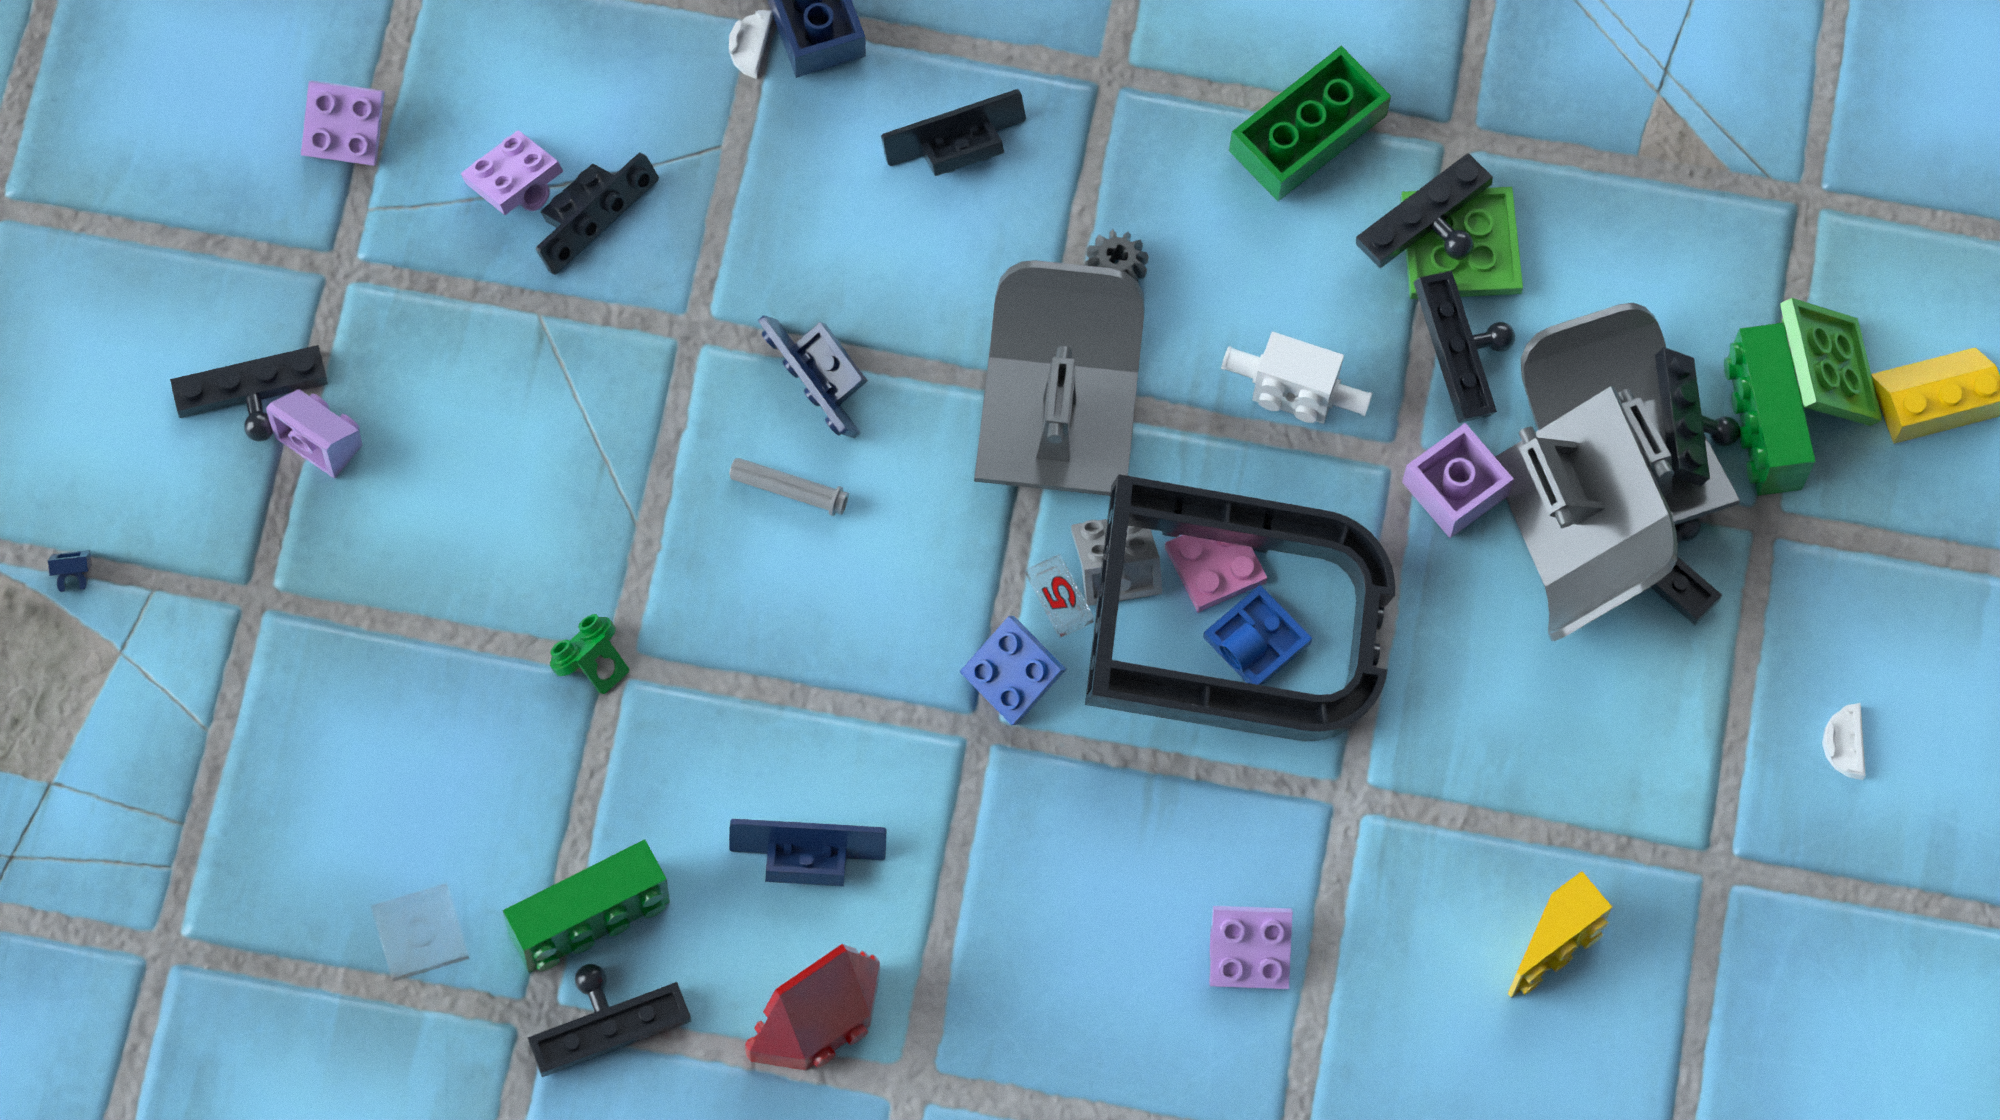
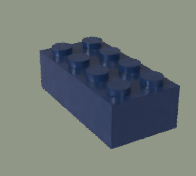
M767 0L796 78L866 57L865 34L852 0Z

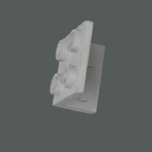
M1107 519L1089 520L1071 526L1072 536L1082 565L1084 597L1087 606L1097 605ZM1128 526L1119 601L1162 594L1160 557L1151 529Z

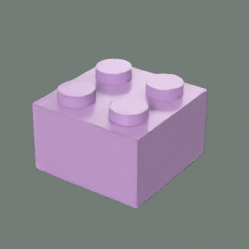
M1464 423L1407 464L1402 483L1446 535L1451 538L1508 497L1514 479L1470 427Z

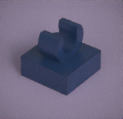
M90 550L51 554L47 561L49 576L59 575L57 578L58 590L60 592L66 590L65 579L71 575L78 578L80 590L85 589L88 584V577L85 572H88L92 566Z

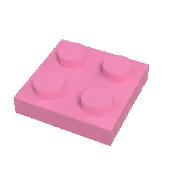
M1181 535L1165 543V549L1197 612L1267 582V576L1252 547Z

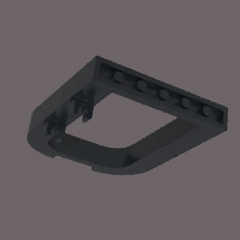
M1119 474L1111 485L1085 705L1298 741H1319L1335 737L1354 726L1369 711L1379 698L1386 681L1388 669L1373 666L1378 664L1380 657V643H1375L1376 630L1381 629L1384 619V607L1395 597V577L1389 557L1380 542L1369 530L1357 521L1336 512ZM1128 526L1162 531V535L1177 538L1179 535H1186L1252 547L1253 551L1267 553L1268 550L1324 559L1337 564L1350 577L1355 587L1356 596L1349 674L1344 689L1333 694L1315 695L1112 660Z

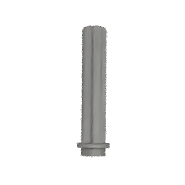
M735 458L730 467L729 474L732 480L829 510V515L834 516L836 513L842 515L848 502L849 493L844 492L841 486L834 489L741 458Z

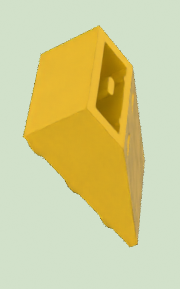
M1583 871L1551 894L1507 993L1511 998L1520 991L1524 995L1530 993L1543 981L1541 976L1550 968L1554 972L1559 971L1573 959L1571 954L1582 945L1584 949H1587L1603 936L1601 931L1609 924L1607 917L1612 906Z

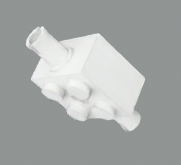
M1273 331L1271 332L1265 352L1261 354V357L1228 346L1221 366L1222 370H1228L1253 379L1252 383H1255L1252 401L1258 402L1261 407L1270 411L1283 410L1292 413L1297 419L1307 423H1314L1316 421L1324 424L1328 410L1333 405L1365 416L1373 394L1340 384L1339 376L1344 358L1343 354Z

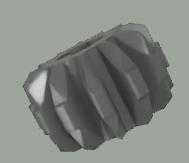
M1112 229L1109 232V239L1098 235L1095 239V245H1089L1086 253L1089 259L1085 261V265L1124 271L1138 282V279H1144L1147 274V268L1144 265L1148 263V254L1141 251L1143 248L1141 239L1130 242L1131 234L1129 231L1123 234L1121 238L1117 237V233Z

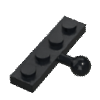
M1469 153L1465 154L1357 235L1356 245L1381 269L1433 229L1444 240V249L1449 257L1456 260L1467 258L1474 249L1473 238L1466 231L1454 230L1445 220L1491 186L1493 176Z
M1447 271L1419 277L1413 283L1458 423L1493 415L1497 410L1477 349L1490 347L1498 352L1510 349L1515 342L1514 329L1505 322H1496L1489 326L1485 333L1472 335L1453 272Z
M319 345L170 379L179 418L246 403L249 416L244 422V431L251 440L257 442L265 441L273 434L268 414L263 411L261 399L291 393L298 389L304 390L328 384Z
M1663 347L1655 354L1666 445L1671 454L1672 470L1674 471L1672 477L1702 486L1710 479L1704 432L1710 434L1711 439L1717 445L1730 446L1738 440L1740 427L1731 417L1723 416L1714 420L1702 415L1694 358Z
M1699 518L1675 525L1678 544L1681 541L1692 540L1698 535L1701 528ZM1678 556L1672 571L1651 586L1656 593L1694 625L1722 597L1719 591Z
M586 964L580 967L575 975V984L581 993L589 996L594 1013L527 1037L541 1077L692 1022L678 983H672L609 1007L603 991L607 981L604 970L596 964Z

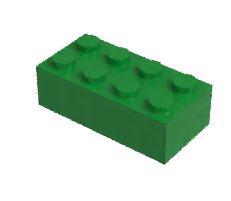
M1341 45L1231 132L1229 152L1279 202L1384 119L1388 113L1391 95Z
M1784 323L1739 328L1734 343L1730 344L1729 355L1727 358H1724V373L1726 379L1732 380L1734 392L1731 394V403L1734 414H1740L1742 426L1740 427L1739 439L1742 449L1748 450L1750 461L1747 462V475L1751 484L1755 483L1758 496L1802 490L1816 461Z
M644 839L502 911L508 934L526 969L531 973L537 969L539 972H543L553 968L559 963V958L571 952L574 954L585 952L595 944L594 940L606 934L616 936L630 927V922L642 916L648 919L660 914L666 908L665 905L670 903L667 879L647 841Z

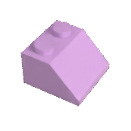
M298 389L271 402L267 406L266 411L274 437L334 479L363 445L358 424L345 414H341L339 417L330 411L329 405L316 394L312 393L308 396Z

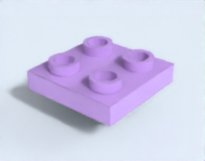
M313 80L309 81L301 155L376 165L385 91Z
M518 130L460 174L470 188L506 215L518 205L528 211L540 209L549 198L550 190L547 183L561 174L563 170L554 157Z
M1213 906L1210 931V986L1289 989L1292 909Z

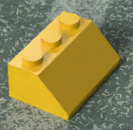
M1976 347L1871 374L1878 404L1893 444L2000 416L1999 371L1997 366Z

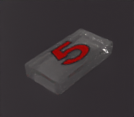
M1060 554L1026 569L1025 574L1059 638L1094 623V616Z

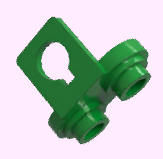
M591 614L579 623L578 628L580 632L570 641L565 639L553 646L550 651L552 655L550 667L557 676H566L581 668L597 691L601 694H606L629 673L630 669L609 641L616 631L615 625L608 617H599L597 614ZM599 655L604 659L610 658L614 662L613 674L607 679H600L597 675L598 664L595 659Z

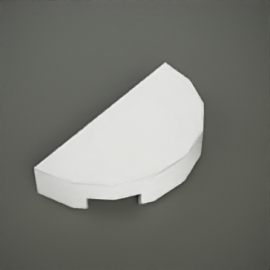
M771 10L755 11V14L745 17L742 21H737L729 36V53L734 65L743 74L755 79L758 76L773 21Z
M1861 703L1846 705L1832 716L1824 729L1822 744L1826 758L1837 771L1849 778L1863 780L1866 774Z

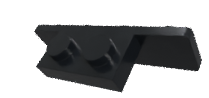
M1015 89L883 133L881 139L887 164L894 166L924 156L933 174L938 176L1003 154V143L996 131L1026 120L1022 94L1019 89Z
M639 152L615 175L595 164H591L540 211L545 221L556 227L536 247L538 255L550 273L554 275L559 273L659 180V176L645 154Z

